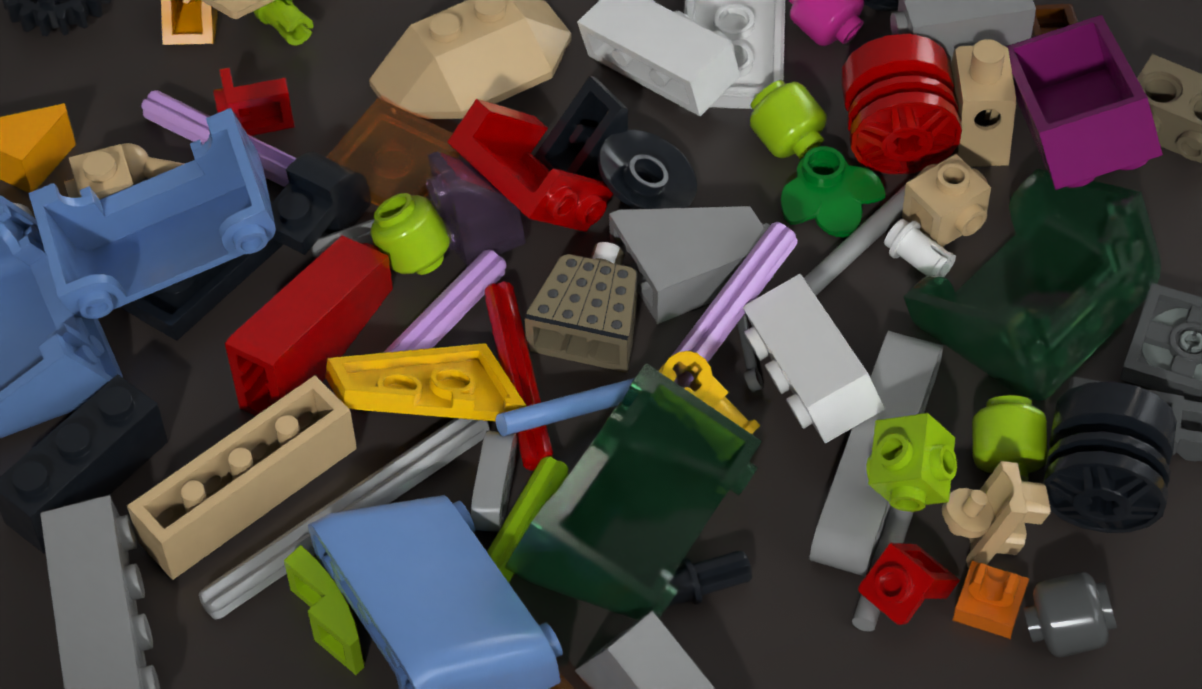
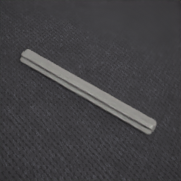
M460 418L452 419L201 589L198 595L203 608L213 619L223 618L286 575L284 559L300 545L312 556L315 555L308 524L330 513L391 503L483 440L486 431H490L489 422Z

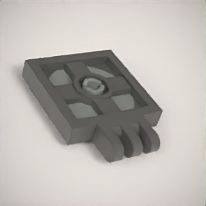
M1155 283L1151 284L1123 365L1120 380L1159 392L1181 395L1186 400L1202 403V297Z

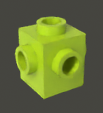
M929 413L875 420L872 454L869 455L866 464L868 485L885 498L893 508L901 511L916 512L923 510L925 505L949 502L951 480L955 477L957 471V460L954 452L955 437Z

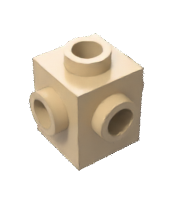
M955 154L938 165H928L917 177L906 183L902 218L909 223L912 221L920 223V231L941 247H944L958 237L972 235L981 228L987 218L991 187L979 170L971 168Z

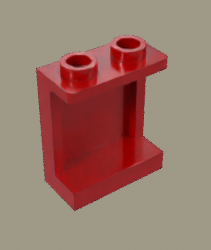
M476 99L447 141L451 147L529 219L587 232L590 226L601 219L606 211V203L613 195L603 181L558 169L550 171L531 154L547 131V126L536 116Z

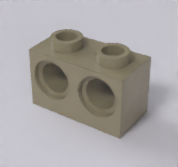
M1152 54L1137 79L1148 97L1160 146L1178 153L1189 160L1202 163V74Z

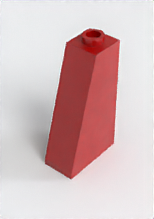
M342 235L225 342V347L240 409L257 416L314 375L323 383L326 379L327 358L342 357L392 291L393 285L388 255L381 253L372 244H361Z

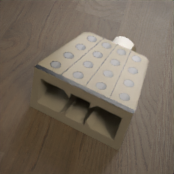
M599 242L594 245L590 258L571 254L559 258L525 316L526 342L529 352L628 373L637 309V271L632 267L622 265L625 254L619 246L610 242Z

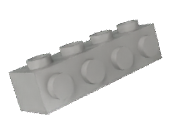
M110 495L41 512L64 689H160L154 666H146L144 651L153 649V639L146 615L144 613L138 615L136 600L145 598V590L137 563L130 565L128 551L137 549L136 535L130 516L128 514L119 516Z

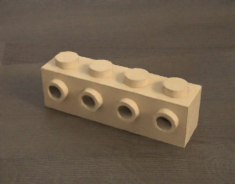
M314 375L128 504L127 508L138 543L166 574L174 580L356 450L357 446L350 409Z

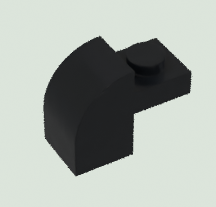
M307 152L299 156L286 168L289 183L271 204L276 228L272 239L306 255L323 232L332 234L354 226L372 204L366 178L362 174L317 152Z

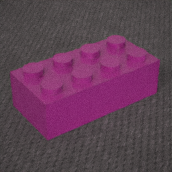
M1102 15L1006 46L1009 51L1017 103L1055 190L1066 186L1071 188L1081 187L1092 182L1097 176L1118 169H1137L1145 165L1149 159L1163 155L1148 97Z

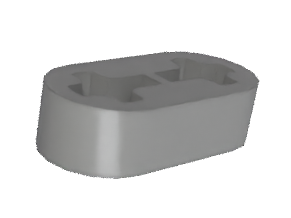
M486 431L471 504V518L474 522L475 530L499 532L505 522L516 463L517 436L515 433L507 436H502L496 431Z

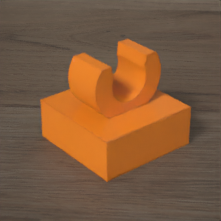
M972 561L955 608L953 621L1011 639L1029 578Z

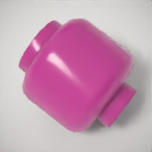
M788 0L792 3L790 19L820 46L830 45L837 39L842 44H846L858 33L864 24V21L859 18L864 6V0Z

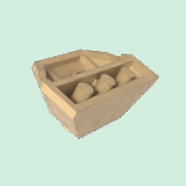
M466 0L411 24L369 79L370 87L393 119H408L409 115L426 119H463L476 99L496 104L552 79L562 60L566 47L571 42V32L548 3L543 0Z

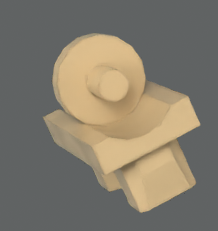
M1001 461L980 490L956 489L950 493L949 502L942 505V515L950 532L957 536L969 538L970 552L966 557L967 567H970L972 561L987 565L996 553L1017 555L1025 545L1027 536L1025 523L1042 524L1050 514L1046 485L1044 483L1021 481L1018 463Z

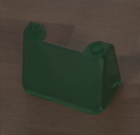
M1036 169L1019 186L1010 199L1009 211L1016 234L956 292L951 282L944 277L928 275L921 279L903 296L911 319L916 326L1016 394L1037 401L1047 399L1147 298L1151 284H1157L1161 271L1160 255L1141 191L1096 181L1081 187L1071 188L1066 186L1055 190L1048 171Z
M645 363L629 386V390L623 400L610 414L598 435L560 488L551 496L549 501L545 502L532 520L505 568L526 582L635 620H640L652 611L660 618L679 590V588L670 583V580L728 491L730 490L739 496L757 471L758 467L749 460L762 441Z

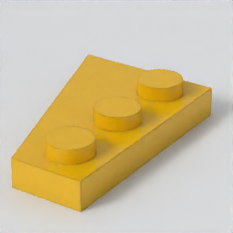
M486 343L327 358L325 377L334 394L349 409L496 421L497 414L526 407L525 402Z

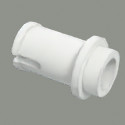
M905 219L899 220L891 228L884 240V245L890 249L889 255L894 259L898 257L903 258L926 275L934 284L938 283L952 268L956 255L948 252L921 232V225L917 221L909 223Z

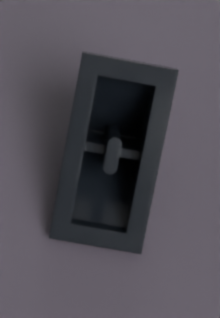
M589 76L534 157L550 171L558 169L593 179L600 174L598 153L605 140L611 135L628 131V109L596 77Z

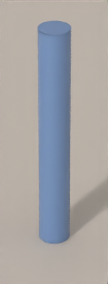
M643 375L500 413L496 416V427L502 436H507L648 398L651 396L648 391L651 381L647 376Z

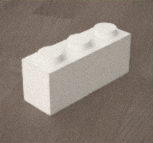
M599 0L577 21L589 57L698 116H701L740 77L734 54L735 47L726 35L717 30L710 31L694 23L685 13L681 11L673 12L654 0Z
M801 274L775 287L743 307L752 325L751 328L744 331V334L760 361L768 356L771 358L772 361L765 364V367L779 392L783 394L791 390L794 394L786 400L803 429L813 424L824 443H827L885 410L868 372Z

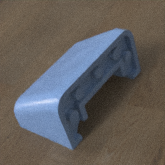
M231 108L206 118L210 131L208 140L204 144H202L200 139L190 143L195 160L99 200L90 186L80 190L81 197L79 198L62 196L54 183L29 193L57 297L68 311L87 319L104 317L118 307L244 254L258 252L273 238L276 228L263 165L257 149Z
M0 195V438L77 410L117 374L122 378L123 375L99 320L87 319L72 314L57 297L36 219Z
M445 495L334 512L308 524L317 561L334 580L347 604L352 606L396 674L399 689H549L561 683L556 658L561 656L563 652L557 636L548 623L544 622L538 625L473 533L475 532L474 522L467 508L460 500L452 503Z

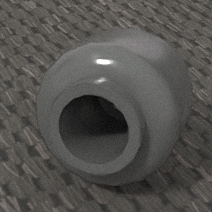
M1077 572L1038 583L1033 592L1035 605L1024 607L1032 642L1045 640L1048 651L1055 657H1066L1101 648L1108 642V630L1117 628L1105 581L1095 583L1093 577L1086 572Z

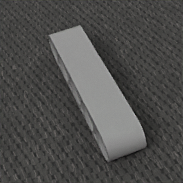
M891 331L887 332L870 377L885 410L851 430L814 534L810 550L811 561L865 577L869 573L891 508L890 503L868 485L866 464L869 455L872 454L875 420L924 414L940 366L943 345Z

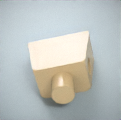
M990 39L981 40L974 46H959L954 49L951 62L954 81L953 95L958 103V115L962 125L960 144L954 150V154H957L970 167L1009 165L1016 110V93L1008 48ZM983 110H986L985 120H989V126L987 127L980 126L975 122L976 115Z

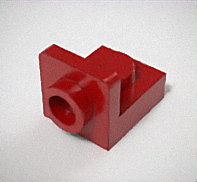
M230 67L219 69L223 88L213 90L217 113L231 108L246 133L250 136L295 128L285 78L234 87Z
M890 542L861 582L858 590L860 594L896 624L905 625L910 621L925 599H947L960 580L917 544Z

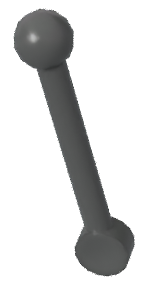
M745 313L737 325L747 370L744 373L745 380L749 389L755 392L763 389L764 383L757 369L754 351L744 334V331L749 329Z

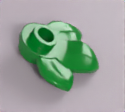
M819 146L812 148L798 163L797 178L790 181L783 188L781 211L784 219L790 225L800 224L815 218L817 225L829 235L847 238L861 225V204L879 202L885 199L886 193L881 180L874 172L867 168L850 166L838 150L832 147Z

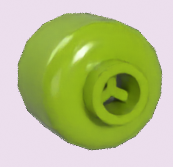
M782 80L775 81L764 88L751 102L750 107L753 109V112L750 116V127L774 156L786 158L796 154L799 159H802L809 150L819 147L823 143L824 138L820 133L826 125L827 114L806 87L799 82L785 84Z
M400 193L390 197L377 208L374 213L375 220L373 221L370 234L378 250L389 256L390 267L393 271L400 274L417 273L424 275L434 271L442 264L444 253L450 245L451 233L428 198Z
M1009 395L989 399L986 402V407L980 409L972 419V445L975 465L980 470L992 474L1001 461L1018 463L1021 481H1028V474L1040 470L1047 461V421L1045 414L1040 409L1032 406L1031 400L1026 397Z

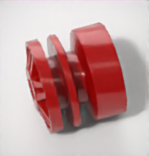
M896 34L868 41L851 53L842 66L841 85L844 105L848 112L847 125L850 131L851 150L858 162L873 171L887 174H909L922 171L928 165L939 164L950 157L960 144L962 125L958 115V103L953 95L954 81L950 60L944 48L930 38L913 34Z

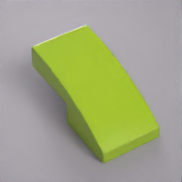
M300 545L284 559L290 590L311 607L308 610L314 640L357 675L364 668L355 621L349 606L329 573L316 558Z

